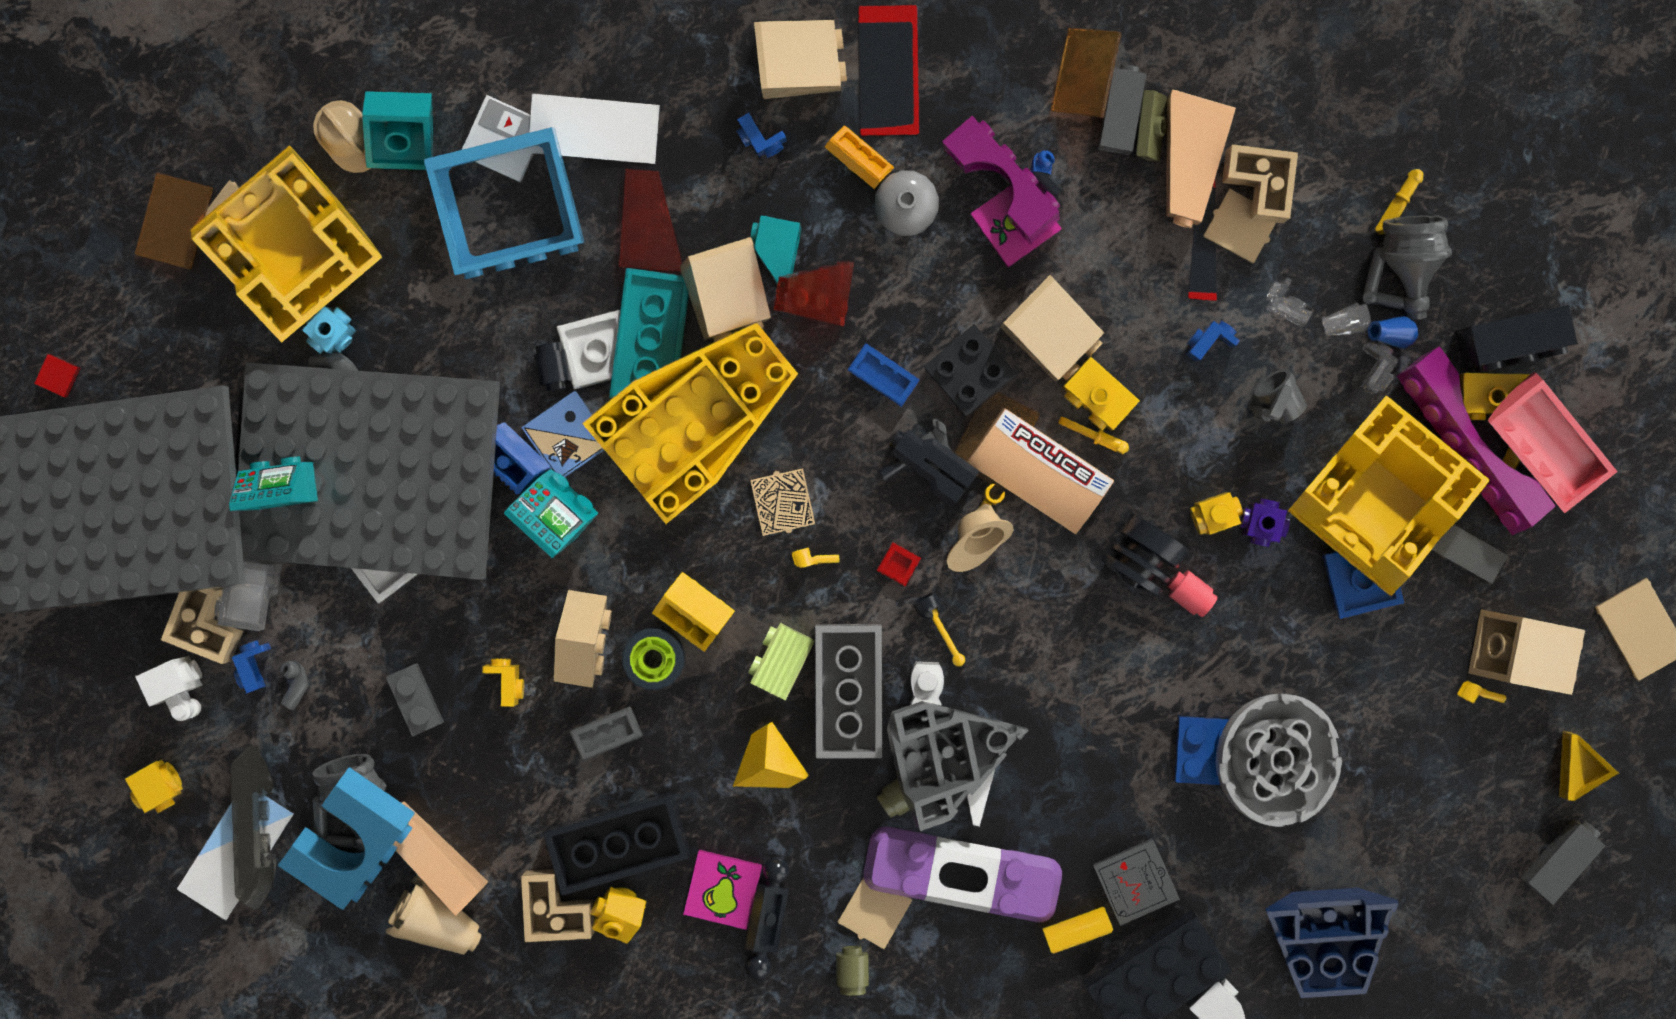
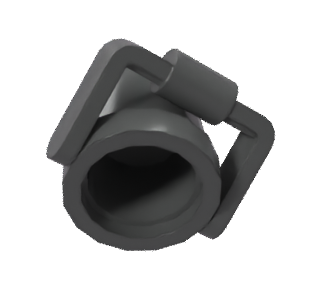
M1281 369L1267 377L1260 378L1248 403V409L1253 411L1256 418L1264 421L1272 419L1280 423H1287L1296 419L1307 408V403L1296 383V378L1289 369Z

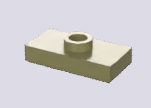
M1144 90L1136 156L1147 161L1160 162L1162 138L1167 131V120L1165 118L1167 96L1155 90Z

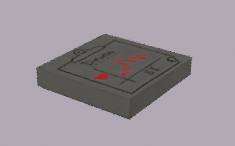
M1149 839L1093 864L1120 926L1180 900L1153 839Z

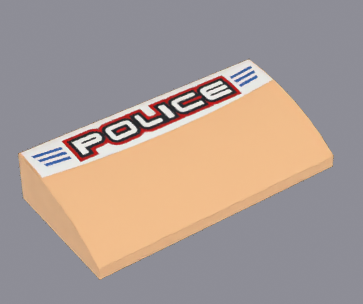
M1002 408L967 461L974 468L1074 534H1077L1114 482L1113 479L1006 408Z

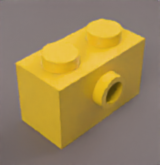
M1089 357L1062 387L1067 392L1064 395L1065 399L1077 409L1083 406L1089 411L1091 415L1088 419L1101 431L1105 428L1110 431L1114 430L1140 401L1092 357Z
M1459 374L1460 390L1470 420H1486V414H1492L1500 403L1530 374Z
M682 572L661 598L652 614L705 652L735 610Z

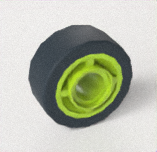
M646 628L635 633L627 641L622 653V666L626 676L636 686L646 690H660L670 686L681 675L685 665V651L681 641L672 632L663 628ZM649 650H656L661 654L662 663L659 667H651L646 663L645 655Z

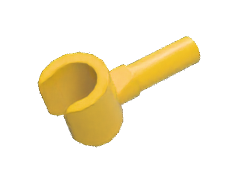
M995 484L990 485L983 493L984 500L979 508L984 504L992 506L1000 503L1004 499L1005 492L997 500H993L989 496V491Z
M809 547L792 552L794 564L799 568L818 563H839V555H817L811 557Z
M1465 681L1457 693L1458 696L1473 704L1478 696L1501 703L1506 701V695L1488 691L1470 681Z

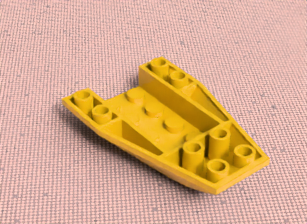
M756 322L634 380L582 424L643 495L665 524H667L718 482L798 373Z

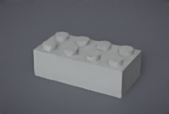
M816 624V758H882V625Z

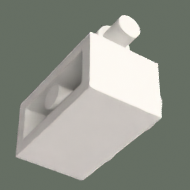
M189 656L170 660L135 676L149 707L166 702L172 717L178 721L196 717L200 713L201 704L198 700L190 698L188 692L202 686L200 681L202 672L195 660L191 661Z

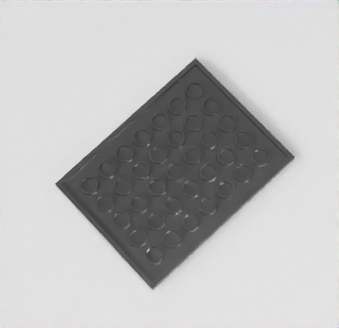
M246 362L238 471L249 470V464L254 462L269 461L270 466L281 465L280 459L300 456L301 462H313L318 501L262 510L239 511L243 559L486 579L500 381Z
M215 386L0 416V613H14L245 585L239 511H230L229 502L236 481L229 387Z

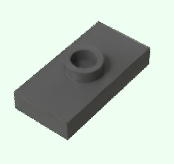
M631 706L569 731L582 762L643 736Z

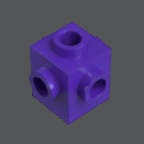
M1260 498L1259 504L1249 503L1248 509L1244 508L1240 527L1243 528L1242 535L1251 537L1250 543L1269 547L1270 542L1280 543L1281 537L1285 538L1287 536L1290 519L1286 518L1287 510L1279 509L1280 502ZM1267 516L1272 519L1270 529H1265L1262 526V520Z

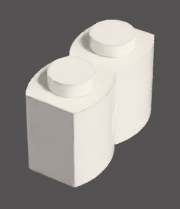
M916 661L910 676L914 694L910 705L925 701L942 706L939 696L943 689L944 676L939 662Z

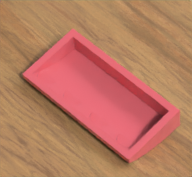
M1533 372L1500 403L1488 419L1492 427L1564 513L1617 473V470L1536 372Z

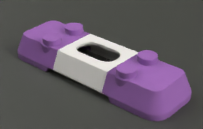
M882 826L877 828L871 835L864 867V880L870 889L878 892L1033 922H1044L1049 920L1056 910L1062 870L1054 859L1045 856L1004 850L932 836L921 832ZM948 862L980 867L988 875L986 888L980 892L948 888L939 880L940 869Z

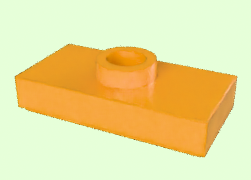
M845 125L825 145L828 151L873 189L894 169L893 165Z

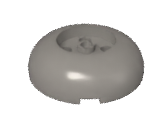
M1270 694L1258 697L1243 705L1226 723L1217 745L1216 770L1219 783L1227 799L1247 818L1268 826L1283 827L1284 825L1306 821L1314 816L1331 798L1341 772L1342 757L1338 755L1336 738L1339 737L1333 723L1317 705L1296 695ZM1271 729L1273 732V738L1270 742H1266L1268 739H1270L1269 730ZM1255 758L1256 765L1253 769H1250V760ZM1275 774H1278L1280 777V784L1277 786L1270 784V779Z

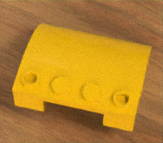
M290 145L190 229L192 240L235 285L236 295L281 343L382 258L377 248L358 223Z
M1385 396L1290 507L1288 512L1360 570L1378 587L1392 596L1413 574L1439 539L1460 519L1490 480L1393 400Z

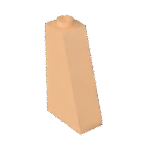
M1174 89L1169 93L1167 99L1166 216L1174 218L1173 224L1192 228L1193 224L1199 225L1203 220L1236 108Z
M405 801L402 802L403 805L415 812ZM415 812L408 823L412 830L402 844L395 841L393 845L397 847L396 852L456 916L481 891L488 881Z

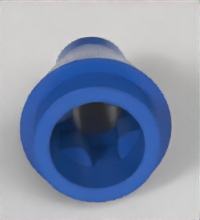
M1406 316L1371 322L1368 327V336L1373 341H1380L1399 349H1404L1415 343L1418 336V328L1414 321Z

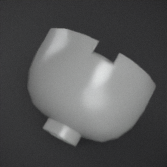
M901 170L890 174L880 183L875 194L874 210L878 221L887 230L898 236H914L924 232L933 223L938 213L939 196L934 184L926 176L916 171Z

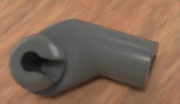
M339 352L315 354L309 357L310 367L358 371L353 362Z
M286 661L282 664L280 673L286 678L289 689L280 703L291 710H295L308 689L309 682L304 667L299 662Z

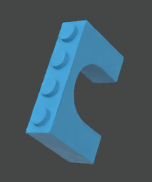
M350 767L321 806L358 833L363 841L365 852L349 853L337 849L305 827L278 864L280 868L342 910L350 900L357 903L368 887L364 882L372 883L381 871L382 866L378 863L382 861L386 864L396 851L397 847L393 845L394 842L397 841L402 844L412 830L408 823L415 814L411 809Z

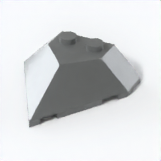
M925 701L892 711L887 726L888 738L899 787L917 829L923 831L950 821L957 814L958 810L956 808L969 793L973 795L1007 756L1006 750L1017 738L1021 740L1028 732V729Z

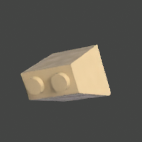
M834 20L754 22L760 83L764 99L841 91V82L847 81L845 61H838L837 49H844L842 29H835Z
M751 237L688 256L680 266L704 341L714 339V342L731 335L732 332L746 328L756 322L763 329V322L771 318Z
M1051 275L1000 326L1054 381H1058L1061 377L1067 381L1080 367L1076 361L1084 353L1090 357L1103 344L1099 338L1104 332Z
M1481 609L1468 673L1503 682L1572 695L1585 630Z

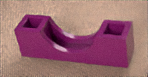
M971 116L942 141L944 151L965 174L977 170H989L1000 174L1009 182L1014 195L1007 213L1008 220L1031 245L1060 220L1058 210L1060 204L1050 192L1047 191L1045 194L1041 192L1036 186L1038 180L1028 168L1023 170L1019 168L1014 162L1017 159L1015 154L1007 145L1003 144L1001 147L993 139L995 133L985 121L982 120L978 123Z

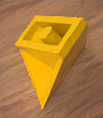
M773 722L751 734L732 787L789 788L806 779L809 775Z
M1571 732L1562 733L1559 797L1575 801L1619 774L1579 735Z

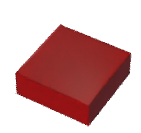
M47 354L34 384L62 397H68L81 368L51 354Z
M892 542L877 571L906 586L921 558Z

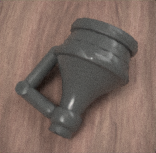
M1405 216L1387 219L1383 221L1382 225L1385 233L1383 247L1376 248L1373 252L1365 288L1362 293L1363 301L1366 304L1404 309L1409 319H1424L1427 317V311L1430 308V299L1427 296L1428 286L1446 258L1452 255V250L1448 245L1445 230L1448 228V221L1445 217ZM1385 262L1398 275L1404 286L1405 298L1377 292Z
M354 754L329 761L313 771L312 779L318 785V795L313 798L314 829L316 835L337 849L357 848L358 851L365 852L362 839L348 824L346 825L355 836L328 834L327 812H330L321 806L349 767L383 791L386 790L385 782L378 777L373 769L374 760L368 754Z

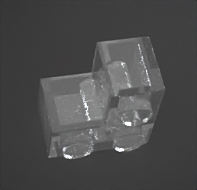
M243 558L245 585L223 587L222 597H218L215 604V616L218 617L217 625L252 631L264 630L269 598L278 594L282 564Z

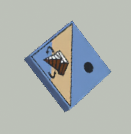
M573 391L521 427L541 457L551 466L550 469L564 477H567L604 451L582 424L592 413L577 391Z

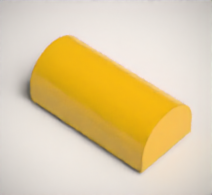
M1104 906L1043 928L1048 946L1053 954L1107 935L1113 931Z

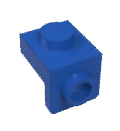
M749 113L737 119L741 127L736 130L745 147L752 145L758 157L765 154L769 158L784 149L782 143L786 142L787 139L783 131L765 141Z
M1213 321L1208 324L1204 331L1198 328L1187 342V345L1191 348L1186 355L1197 362L1202 359L1217 338L1231 348L1235 347L1240 340L1234 336L1237 332L1224 321H1220L1219 324Z
M258 640L239 647L241 653L232 657L237 669L234 670L235 680L241 689H245L246 693L266 686L254 656L270 650L271 647L269 643L259 645Z

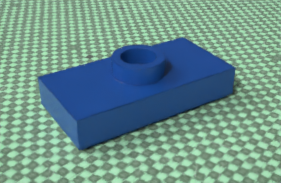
M866 343L847 370L900 407L903 406L920 380Z

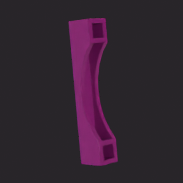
M1440 346L1418 358L1396 376L1404 386L1405 391L1410 394L1423 412L1424 417L1442 438L1443 442L1490 480L1481 491V494L1511 535L1533 527L1555 507V504L1536 479L1523 475L1509 467L1480 438L1464 406L1460 390L1459 372Z

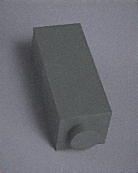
M1122 64L1120 69L1114 68L1111 72L1097 148L1099 151L1127 156L1133 151L1147 74L1139 72L1140 68L1137 66Z
M1571 820L1520 879L1544 900L1554 905L1606 846L1598 839L1601 833L1586 821L1580 824Z

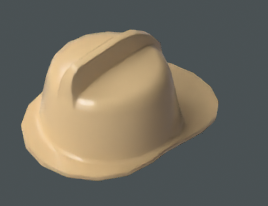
M342 100L332 101L324 105L316 114L313 123L314 134L320 145L334 162L346 171L359 173L371 169L366 168L362 112L352 103Z
M984 504L974 512L967 514L960 520L958 525L959 541L948 553L946 560L948 568L953 571L963 572L979 566L1001 544L1011 537L1014 531L1013 525L1009 521L1001 520L989 504Z

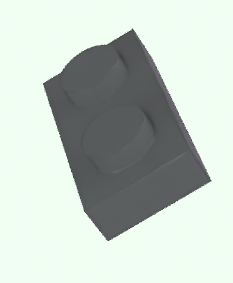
M418 663L386 677L412 736L444 723Z

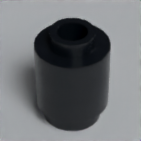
M561 342L536 346V354L533 356L539 386H546L547 391L566 388L565 382L571 381L566 349H562Z

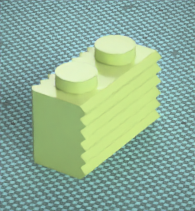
M782 623L779 624L777 629L771 626L763 641V644L768 646L763 658L756 656L748 672L753 675L750 683L786 700L815 640Z

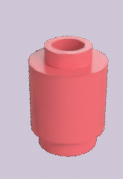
M1189 570L1184 574L1180 571L1177 572L1167 585L1171 589L1168 596L1192 615L1198 614L1200 617H1204L1218 598L1213 594V589Z

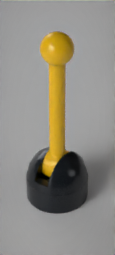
M931 592L919 598L912 604L916 612L922 618L933 620L953 655V664L962 666L965 663V657L958 653L938 617L942 605L936 592Z

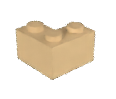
M1233 144L1226 150L1222 183L1254 187L1251 220L1284 223L1290 219L1298 153Z
M213 588L180 592L161 640L220 664L232 662V657L235 655L244 631L214 620L225 589Z
M568 590L555 638L554 682L593 688L595 676L602 675L604 656L599 654H603L606 634H602L603 629L609 630L612 610H606L607 596Z
M554 869L526 870L521 876L525 942L591 939L595 933L592 930L594 916L591 915L593 899L561 901L560 888Z

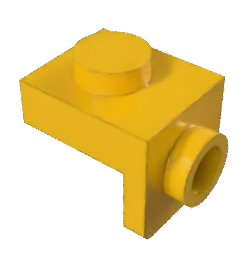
M491 659V664L482 666V673H501V706L514 707L518 704L519 699H523L524 679H519V665H511V659Z

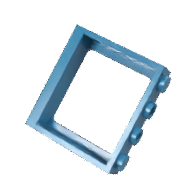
M554 127L424 159L454 275L463 273L464 278L469 279L484 275L482 268L495 265L497 272L515 267L514 260L527 258L529 264L547 259L546 252L558 249L560 255L579 251L577 244L585 243ZM534 146L541 147L544 151L564 228L563 233L559 236L473 256L468 248L449 176L450 169L455 166Z

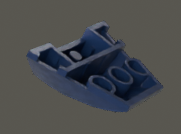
M1357 887L1291 892L1267 907L1265 910L1300 998L1366 994L1379 960L1378 953L1382 941L1389 932L1388 925L1391 916L1398 907V900Z

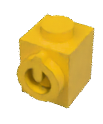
M1230 492L1194 503L1195 506L1190 508V513L1199 535L1204 533L1211 535L1241 524L1239 516L1243 515L1238 498H1232Z
M163 760L156 761L125 779L132 790L130 797L137 808H142L144 813L153 809L160 813L175 804L172 798L181 794L183 789L182 781L176 769L169 762L164 763Z
M610 887L603 897L598 896L591 910V915L595 916L592 930L602 933L608 938L617 939L628 944L641 927L646 901L638 898L630 889Z

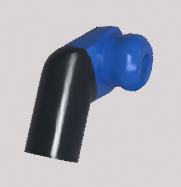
M1043 150L1032 159L1031 172L1038 180L1036 186L1041 192L1045 194L1048 191L1055 197L1061 191L1050 178L1055 158L1050 151Z

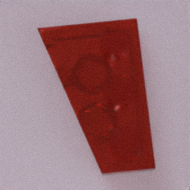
M626 169L619 267L681 272L680 266L683 262L659 171Z
M842 261L837 262L836 265H825L812 271H801L780 276L773 310L831 325L844 326L848 311V298L854 262Z

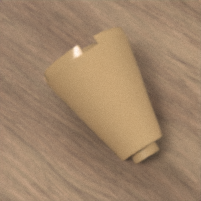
M416 875L410 881L415 884V887L411 892L404 890L388 921L393 927L387 928L385 932L395 938L463 955L468 950L473 952L482 935L478 933L479 925L462 910L455 916L428 885Z

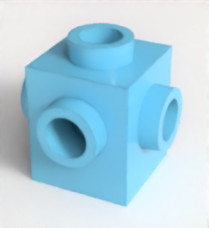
M324 306L306 322L307 325L303 329L309 336L306 342L320 354L324 350L327 353L337 351L340 353L351 343L353 339L351 336L356 332L349 324L352 319L339 307L333 310ZM329 324L331 327L330 332L327 335H323L321 330Z

